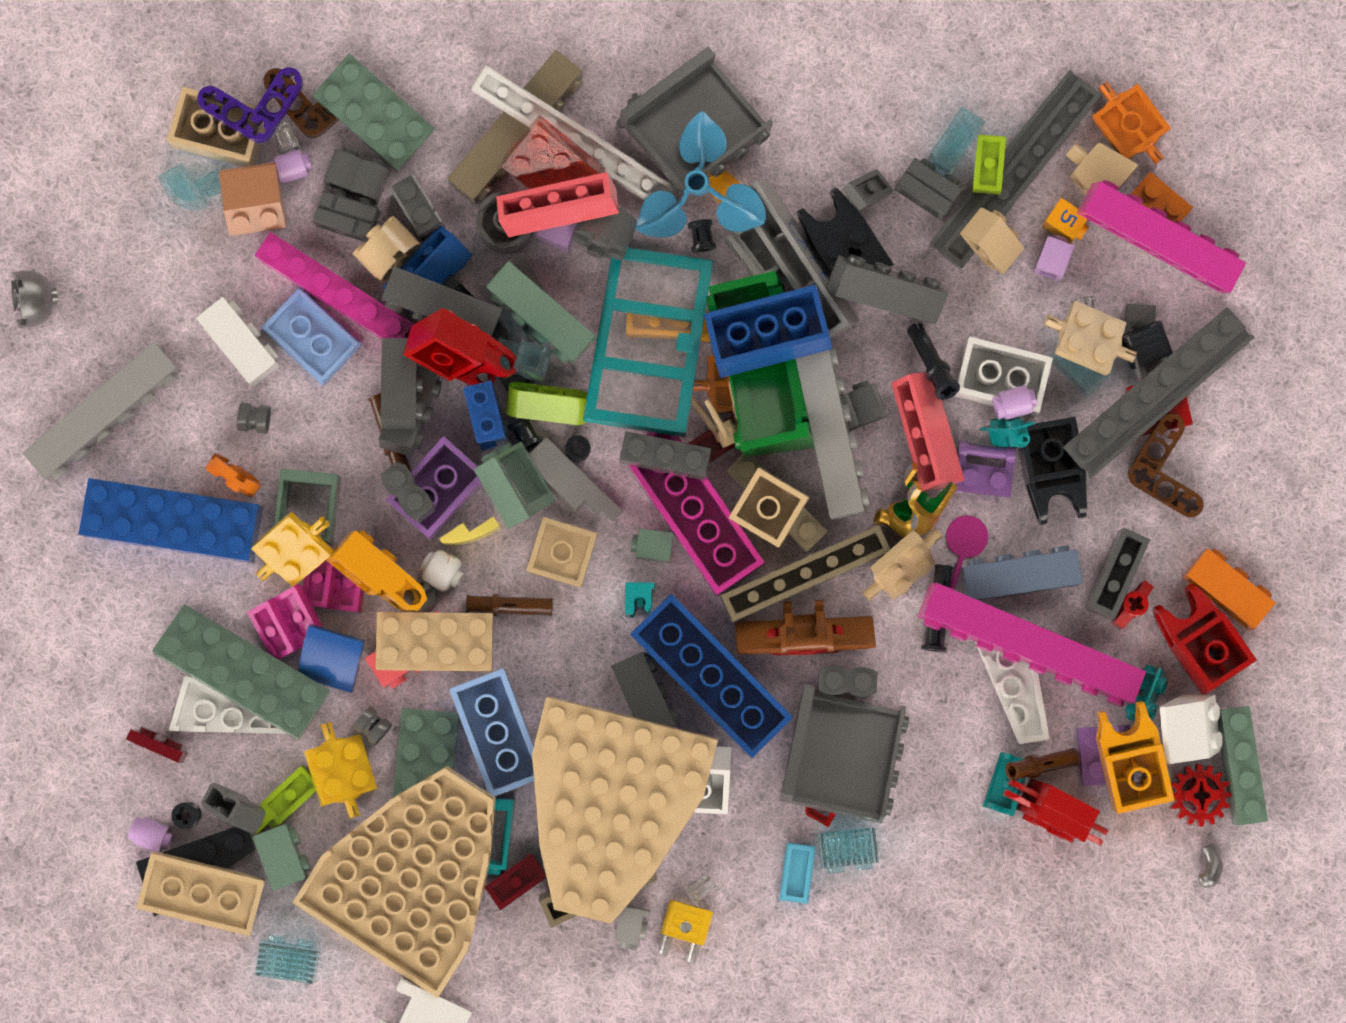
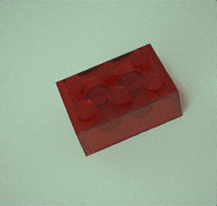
M540 115L537 116L504 156L501 165L504 170L529 189L605 173L606 167Z

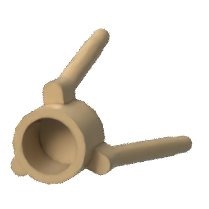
M730 381L728 384L735 418L734 424L731 419L722 423L709 399H706L705 404L717 425L715 426L695 397L692 395L691 398L692 405L710 428L716 441L720 442L722 448L735 443L733 433L738 432L737 426H739Z

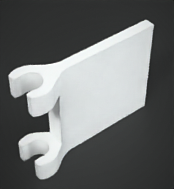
M402 977L396 987L398 992L411 997L399 1023H467L472 1013L440 996L436 998L423 988Z

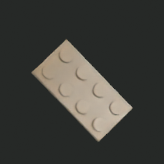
M377 612L376 670L492 672L493 613Z
M151 851L136 909L250 936L265 878Z

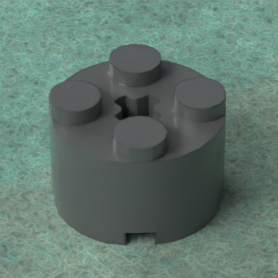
M496 192L486 197L479 206L476 219L479 234L483 242L495 252L504 255L518 252L528 245L534 232L513 237L507 236L499 223L496 196L510 193Z
M619 208L618 214L577 222L571 240L587 247V253L596 258L608 255L622 261L636 230L637 220L630 213Z

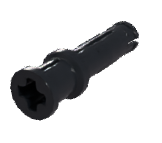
M915 323L908 328L907 334L926 367L925 376L928 381L933 383L935 395L938 399H950L959 392L960 385L957 380L952 378L949 364L941 360L923 323H918L919 329Z
M936 564L934 567L933 583L950 588L953 567ZM926 626L925 641L921 645V650L946 653L947 648L944 647L946 629L940 627V630H935Z

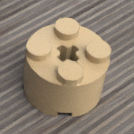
M391 216L382 227L378 224L368 232L366 237L369 240L367 243H362L357 247L353 255L381 283H385L389 280L393 267L399 268L421 246V243L398 219Z

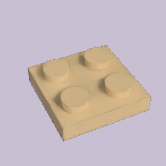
M543 517L526 572L582 588L598 533Z

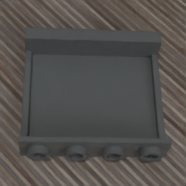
M709 46L622 109L619 122L682 196L686 189L685 178L689 172L699 166V162L690 164L684 161L680 153L679 144L684 129L698 113L705 112L722 129L727 140V148L723 155L712 163L705 161L702 172L708 178L712 175L715 178L721 175L727 169L728 163L734 159L736 161L741 160L748 154V148L755 143L757 145L764 143L771 135L770 130L773 124L771 119L765 122L718 68L714 63L715 53Z
M804 684L779 801L882 824L885 816L891 815L894 799L889 798L891 788H896L899 771L894 769L896 760L901 761L904 744L899 743L901 733L906 734L909 724V717L905 716L906 706H902L899 711L815 692L816 686Z

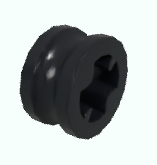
M575 435L567 440L565 451L571 460L581 462L589 457L591 446L585 437ZM578 441L579 444L583 442L586 445L583 448L584 454L578 456L577 453L573 455L570 452L573 449L572 443Z

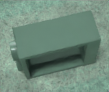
M522 441L512 447L509 442L480 458L483 464L473 469L508 529L530 518L556 501Z
M280 469L274 526L287 516L290 484L330 487L327 520L330 525L325 530V536H320L326 544L334 545L341 477L338 474Z

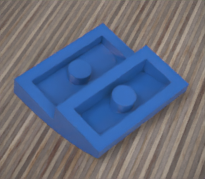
M310 624L307 628L298 672L317 683L352 693L360 668L359 662L365 640Z

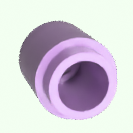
M300 149L276 156L273 161L268 162H276L279 180L283 184L309 176L308 170L313 169L308 153L302 154Z
M1026 385L998 392V396L992 397L993 407L998 419L1005 418V420L1027 415L1033 413V407L1037 406L1033 389L1028 390Z
M136 817L129 830L128 839L133 840L135 845L161 853L163 849H169L174 834L170 833L171 827L147 817L143 819Z

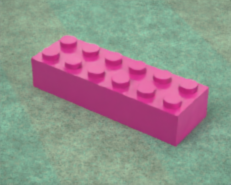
M654 432L646 434L647 436L682 442L679 436ZM627 465L716 597L764 565L765 562L740 525L729 519L731 512L707 477L704 481Z

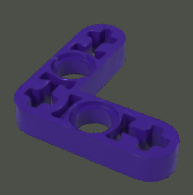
M292 67L281 69L255 110L214 86L202 88L198 93L197 101L202 110L253 142L265 143L272 137L301 92L303 79L300 73ZM294 76L296 85H289L286 88L285 93L289 96L286 99L276 89L279 88L282 92L286 86L283 79ZM216 94L215 98L217 101L224 105L222 111L213 103L207 106L205 97L207 95L212 97ZM278 98L282 101V108L275 113L269 112L267 110L268 101ZM234 107L241 108L243 111L242 118L237 122H232L228 119V112ZM250 115H252L250 121L255 125L260 126L264 123L263 127L266 130L264 134L259 132L255 135L254 129L247 124Z

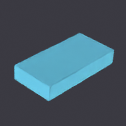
M787 842L779 900L808 904L816 846Z

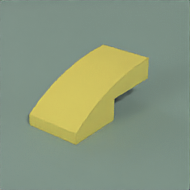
M492 517L470 532L465 524L462 523L439 539L444 546L461 545L487 537L500 530L501 527L496 519Z

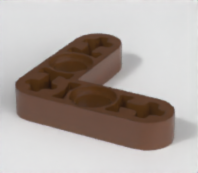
M273 68L265 74L263 80L266 89L271 85V79L281 69ZM285 77L283 79L286 84L285 88L289 85H296L291 78ZM277 88L276 91L283 95L280 89ZM302 91L297 96L302 99L300 109L294 111L289 109L287 115L300 131L309 138L321 136L339 121L334 115L328 113L326 108L319 102L312 105ZM284 93L283 96L287 99L289 96ZM274 98L282 108V101L278 98ZM306 112L312 121L318 119L319 121L316 123L318 128L316 130L312 128L306 130L308 124L301 115Z
M1167 413L1158 421L1128 470V478L1135 487L1188 518L1196 517L1202 512L1204 507L1201 496L1160 471L1185 429V423L1178 414ZM1175 418L1178 420L1176 425L1179 427V430L1177 432L1172 430L1167 438L1172 439V442L1168 445L1166 441L1155 437L1157 432L1163 435L1167 429L1164 422L1166 420L1171 422ZM1154 442H1159L1164 446L1165 451L1160 458H1152L1148 454V448ZM1145 467L1147 469L1146 474L1154 479L1155 474L1160 476L1154 482L1152 490L1147 489L1150 485L1148 481L1141 479L1139 482L1135 481L1136 475L1133 473L1135 469L1141 470ZM1168 481L1173 484V494L1169 497H1161L1157 492L1160 483ZM1180 488L1184 490L1181 494L1182 497L1190 500L1192 497L1196 498L1195 503L1198 506L1196 510L1190 509L1188 512L1185 511V504L1177 500L1176 505L1171 503L1178 496Z

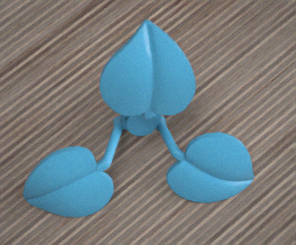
M700 112L692 118L680 139L679 148L684 161L690 164L699 162V166L689 172L685 178L686 189L680 202L677 203L676 197L667 191H656L650 194L641 207L636 230L656 238H666L678 234L687 223V216L680 208L684 206L691 193L695 196H703L710 193L723 201L717 207L716 214L719 223L729 231L744 232L762 226L766 222L763 202L752 188L744 184H732L727 189L726 196H723L711 188L710 179L702 172L705 161L712 163L723 155L727 148L724 132L705 112Z

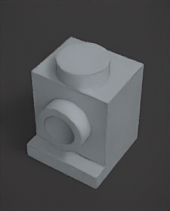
M626 906L620 913L615 941L620 942V947L637 950L639 939L645 940L648 922H643V916L649 917L651 910Z

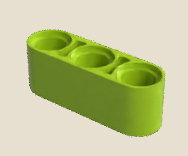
M512 382L508 386L504 412L516 418L583 425L586 423L583 421L587 392L578 389Z

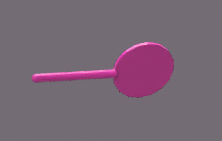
M964 515L956 518L950 523L946 532L948 547L954 554L958 555L950 584V589L955 590L964 557L971 558L979 555L988 543L989 534L986 526L980 519L974 516Z

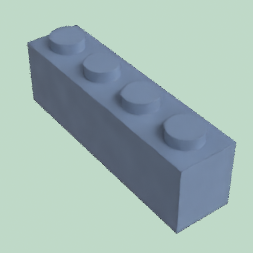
M1069 546L1051 548L1052 553L1041 555L1040 550L1024 552V558L1013 559L1012 554L995 557L996 562L984 563V559L967 561V566L961 568L965 595L980 601L1083 584L1077 549L1069 550Z

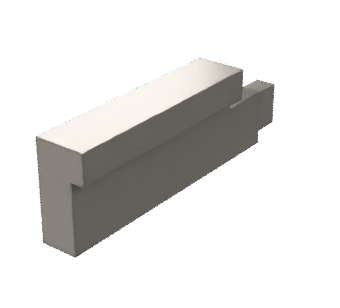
M547 437L529 453L549 490L573 513L583 503L596 514L601 511L612 522L623 512Z

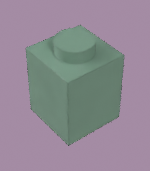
M639 528V535H633L631 552H636V559L670 563L674 533Z

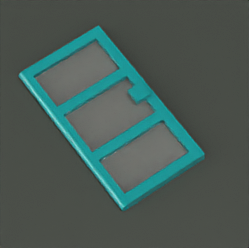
M628 248L622 261L611 257L583 421L673 436H686L713 260Z

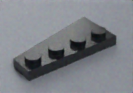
M232 827L162 853L228 869L256 849L249 832ZM150 857L136 862L142 883Z

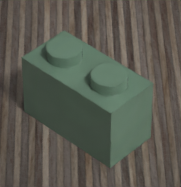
M287 823L253 836L273 891L309 877L308 871L311 870V866L306 854H300L297 844H300L301 840L296 827L291 828L290 824Z

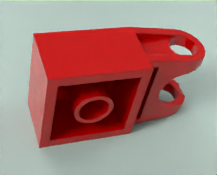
M444 308L412 325L403 353L404 356L448 381L456 378L471 386L483 383L479 379L478 374L486 373L488 376L487 381H491L493 384L496 376L502 378L510 377L518 369L517 358L510 349L480 330L477 325L468 323L458 317L453 311ZM500 356L507 358L509 361V370L504 369L500 365Z
M1190 583L1184 589L1191 607L1189 618L1179 619L1160 604L1153 607L1152 611L1170 650L1199 692L1207 694L1256 662L1257 659L1225 613H1222L1200 588ZM1215 651L1218 656L1212 659L1209 656L1210 652Z

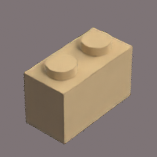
M981 207L960 234L986 266L1004 275L1025 248L1018 240V233L1006 225L1007 219L996 210L990 212Z

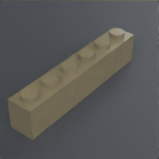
M555 50L523 89L561 112L565 106V102H563L570 93L574 95L581 88L583 73L575 64ZM503 112L447 178L449 184L474 205L480 200L483 202L493 192L491 186L497 179L502 181L511 170L509 165L516 157L521 159L529 149L528 142L534 136L538 138L540 134Z
M877 525L721 595L720 598L731 622L735 623L884 556L890 548L880 526Z

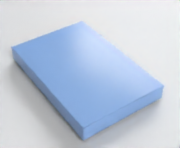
M300 287L261 327L269 337L323 386L362 346L355 337Z

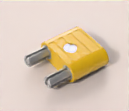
M669 899L660 931L663 937L658 953L662 955L667 936L669 938L664 956H667L673 937L691 942L686 961L690 963L694 946L697 944L691 963L695 964L700 946H705L714 912Z

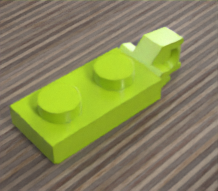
M301 765L259 804L265 810L266 815L256 834H259L268 825L272 829L281 825L316 792L311 773L304 765Z

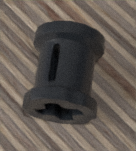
M711 219L696 220L687 224L688 229L692 233L693 246L691 251L693 253L712 251L717 248L716 243L712 239L711 226L713 221Z
M519 418L507 427L509 430H513L518 442L522 441L524 447L528 450L542 442L543 439L541 436H537L530 422L531 419Z
M192 802L176 805L171 813L173 823L182 829L197 826L202 818L200 807ZM185 808L193 813V817L188 818V821L181 819V814L185 813Z

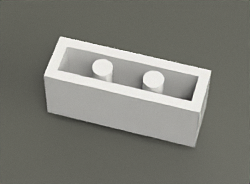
M222 297L196 319L252 387H255L280 367L275 361L279 356L269 344L265 346L261 344L257 339L261 334L251 322L247 325L240 318L243 311L235 301L232 300L228 303Z

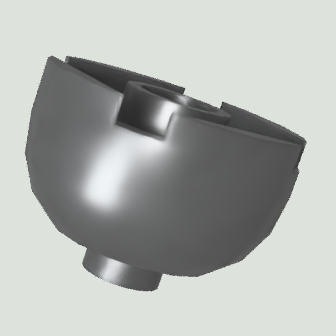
M12 272L11 275L16 279L11 280L14 312L17 309L21 313V319H16L18 327H32L47 321L52 314L53 305L58 304L56 287L51 288L47 278L38 272Z

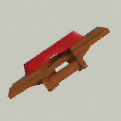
M815 600V614L793 615L792 601L783 602L784 620L735 622L737 654L809 655L837 653L840 650L876 648L873 616L825 618L823 600Z

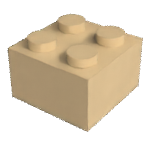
M758 468L730 514L729 519L779 548L810 497L762 468Z

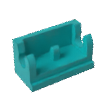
M625 582L626 618H634L636 602L637 606L641 608L644 601L646 614L648 615L651 612L652 592H655L654 583Z
M1000 752L982 807L1014 816L1018 803L1004 796L1003 793L1006 789L1020 796L1021 791L1008 785L1010 779L1005 773V767L1009 762L1020 761L1024 758ZM1026 777L1015 781L1024 785Z

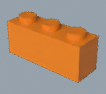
M1209 548L1203 550L1182 577L1200 588L1212 602L1247 630H1255L1276 604L1271 599V592L1261 585L1256 587L1248 580L1250 576L1241 568H1232L1225 562L1227 560L1226 556L1214 548L1212 551Z

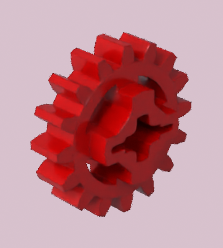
M1195 764L1194 771L1189 766H1185L1184 775L1179 772L1174 774L1178 779L1177 783L1171 782L1175 801L1169 807L1170 809L1179 810L1176 815L1178 819L1186 816V824L1192 825L1194 820H1196L1198 827L1204 826V820L1213 825L1215 824L1214 816L1223 818L1224 814L1221 809L1230 808L1231 806L1225 802V798L1231 797L1232 793L1225 792L1224 789L1230 783L1229 781L1221 782L1219 780L1223 775L1222 772L1212 774L1213 766L1208 765L1204 771L1201 764ZM1205 777L1214 783L1217 790H1213L1207 785ZM1192 778L1191 785L1186 790H1182L1185 782ZM1199 789L1201 792H1205V798H1201L1200 803L1199 799L1193 796ZM1213 800H1217L1214 808L1208 812V806ZM1182 801H1187L1192 806L1194 814L1185 808Z

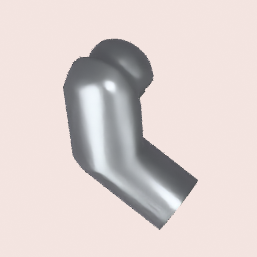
M420 579L417 582L423 587L427 600L418 611L413 612L431 613L438 603L437 589L423 579Z
M1213 843L1201 848L1207 867L1205 872L1198 875V881L1204 888L1216 886L1223 871V863Z

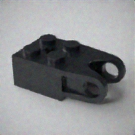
M835 187L830 190V196L836 209V216L832 220L820 222L807 213L804 208L797 211L798 219L810 245L830 276L838 256L848 258L851 253L866 260L867 264L874 265L875 262H879L891 267L892 270L893 262L868 223L838 188Z
M1076 416L1027 426L1030 442L1026 447H1018L1025 487L1039 525L1048 523V503L1051 497L1055 495L1067 497L1072 503L1077 517L1086 518V471L1084 468L1081 469L1063 448L1079 434ZM1046 445H1049L1050 449L1056 450V454L1052 456L1053 458L1045 454Z

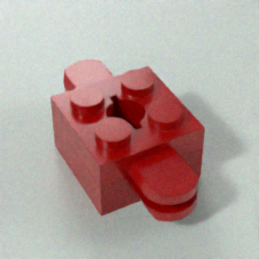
M1030 778L1027 786L1015 780L1009 781L1008 785L1023 792V794L1019 796L1005 789L1003 795L1018 803L1016 810L1024 813L1023 820L1045 829L1046 832L1070 843H1073L1074 839L1085 843L1087 839L1102 846L1104 841L1090 833L1091 829L1105 836L1109 832L1108 829L1095 823L1100 812L1099 810L1050 784Z

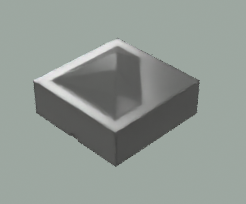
M1127 304L1125 333L1155 322L1156 305Z

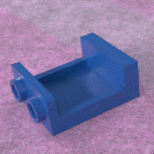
M487 381L465 387L463 391L476 442L480 444L481 451L498 448L508 443L498 397L492 382Z

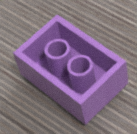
M443 436L411 471L417 485L432 499L435 512L421 523H417L403 511L399 499L395 498L392 494L386 501L432 541L482 486L473 470L478 466Z

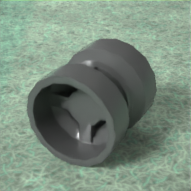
M241 403L237 416L238 431L247 432L255 428L257 433L267 434L270 426L271 407L260 405L256 409L250 403Z
M369 706L356 720L352 728L358 733L365 734L367 741L375 746L386 735L393 724L387 719H381L377 711L372 706Z

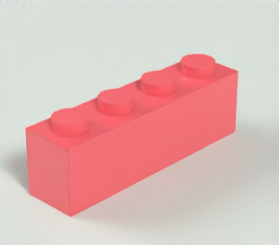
M608 172L496 196L499 223L508 237L619 213L616 187Z
M925 372L909 374L891 382L912 460L917 464L918 471L916 474L921 485V492L945 489V486L950 482L957 484L965 481L943 402L936 397L935 387L932 382L928 381Z

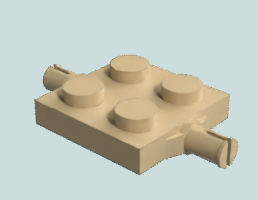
M1076 300L1071 303L1067 317L1064 320L1050 314L1044 320V326L1058 331V344L1054 354L1105 376L1110 373L1116 357L1132 363L1137 354L1136 351L1122 346V335L1127 322Z
M934 528L922 539L912 530L870 567L874 573L875 582L862 592L863 595L871 601L883 590L894 601L898 596L906 593L915 581L921 576L926 575L932 566L936 564L931 555L930 547L943 537L942 534Z

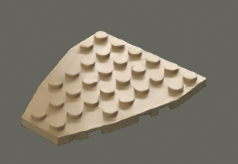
M546 696L532 752L539 846L554 910L609 924L617 918L654 875L703 799L718 738Z
M450 767L442 768L393 797L326 851L310 873L294 899L293 904L438 998L470 949L490 865L496 797Z

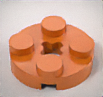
M214 453L205 469L218 478L221 476L226 479L224 484L237 493L241 491L246 496L253 498L262 486V484H259L260 481L239 465L235 466L232 463H228L230 461L228 458Z

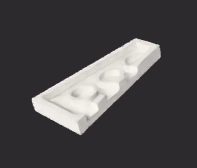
M978 648L1018 743L1024 744L1050 739L1038 673L1028 668L1030 664L1019 660V663H1013L1002 658L1003 653L993 649L992 652H987Z
M184 676L169 731L287 734L196 679Z

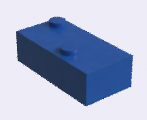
M816 285L704 314L716 366L721 378L832 349Z

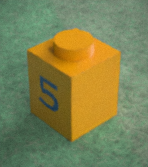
M1060 198L1042 225L1051 233L1067 238L1069 244L1075 238L1081 240L1089 228L1085 224L1087 219L1076 214L1078 208L1063 198Z

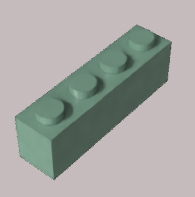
M509 261L486 286L490 293L488 298L499 308L503 305L512 312L509 316L521 327L524 324L528 325L533 330L531 335L542 345L546 342L555 349L552 353L564 364L569 361L575 365L596 341V336Z
M1250 706L1221 709L1218 729L1222 734V747L1220 750L1225 781L1230 783L1227 786V792L1232 793V796L1228 797L1229 805H1231L1232 825L1267 822V810Z

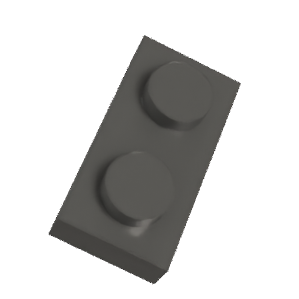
M878 169L849 182L843 188L850 203L856 206L859 211L885 199L894 191Z

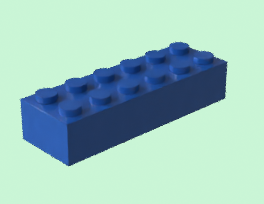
M88 478L78 535L92 539L254 564L255 552L251 548L258 540L263 507L253 503Z
M672 594L630 633V636L751 759L793 718Z

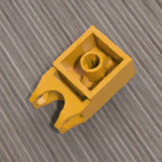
M354 530L347 533L335 547L331 556L326 559L327 562L369 596L377 594L399 611H418L427 600L423 587L395 563L397 558L388 550L383 549L381 551L373 545L375 540L363 530L360 532ZM406 590L413 594L414 598L411 605L404 601L403 596Z
M1143 701L1135 703V722L1125 732H1116L1108 721L1106 712L1103 710L1097 711L1098 728L1096 742L1111 809L1117 814L1175 801L1158 729L1150 719ZM1135 771L1142 773V776L1138 777V782H1134L1131 779Z

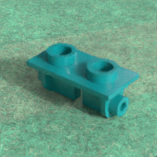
M1022 417L1009 420L994 418L989 420L990 425L981 427L980 431H988L989 440L993 446L1023 448L1030 442L1027 426L1034 425L1035 423L1034 421H1022Z
M1146 664L1144 669L1141 668L1146 673L1139 689L1144 692L1142 696L1137 695L1135 703L1143 701L1148 715L1153 721L1158 706L1155 704L1159 694H1164L1168 685V678H1166L1167 673L1163 669L1159 668L1158 672L1155 673L1157 668ZM1135 703L1128 704L1124 710L1127 712L1125 718L1134 722L1136 713Z

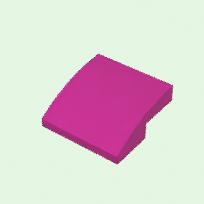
M326 560L304 578L302 588L312 607L362 612L364 591Z
M300 583L247 612L266 650L278 660L303 648L307 628L310 624L323 627Z

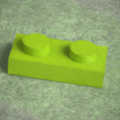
M978 134L972 192L1001 195L1006 137Z

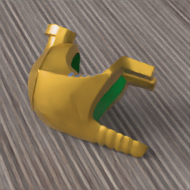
M911 462L903 472L906 487L909 488L907 498L900 502L889 504L887 510L879 508L874 516V524L879 526L884 524L902 538L912 530L919 536L929 533L957 490V485L950 482L935 498H932L926 491L921 492V485L915 477L918 468L914 462Z

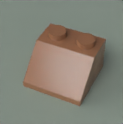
M276 162L219 171L223 210L229 236L286 228L287 211Z

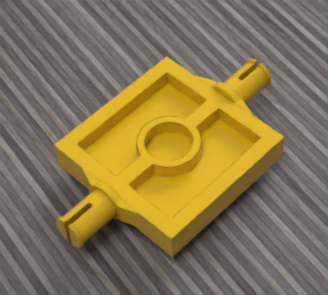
M291 511L253 544L251 549L266 563L261 569L256 571L257 577L261 576L260 580L265 581L267 577L275 572L292 587L299 583L329 558L333 552V549L323 541L319 534L329 527V521H324L325 517L321 516L314 524L309 525L300 520Z
M332 722L322 724L320 727L325 742L319 747L304 751L320 806L332 803H345L349 819L361 816L356 799L364 793L377 789L361 734L348 738H336Z

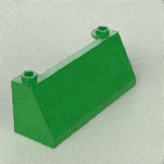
M771 271L708 286L710 296H706V303L709 312L785 293V288L776 271ZM796 359L729 376L739 425L737 426L738 432L733 433L737 450L741 449L742 453L748 457L815 447Z

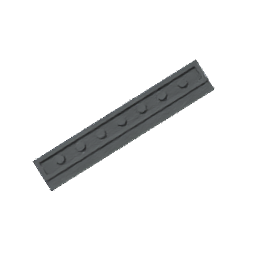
M1069 70L1005 149L1001 195L974 193L971 191L929 245L934 247L942 256L961 270L975 253L960 234L981 207L990 212L996 210L1005 216L1102 94Z
M1226 307L1063 448L1081 469L1084 468L1091 479L1255 337L1245 330L1246 327Z

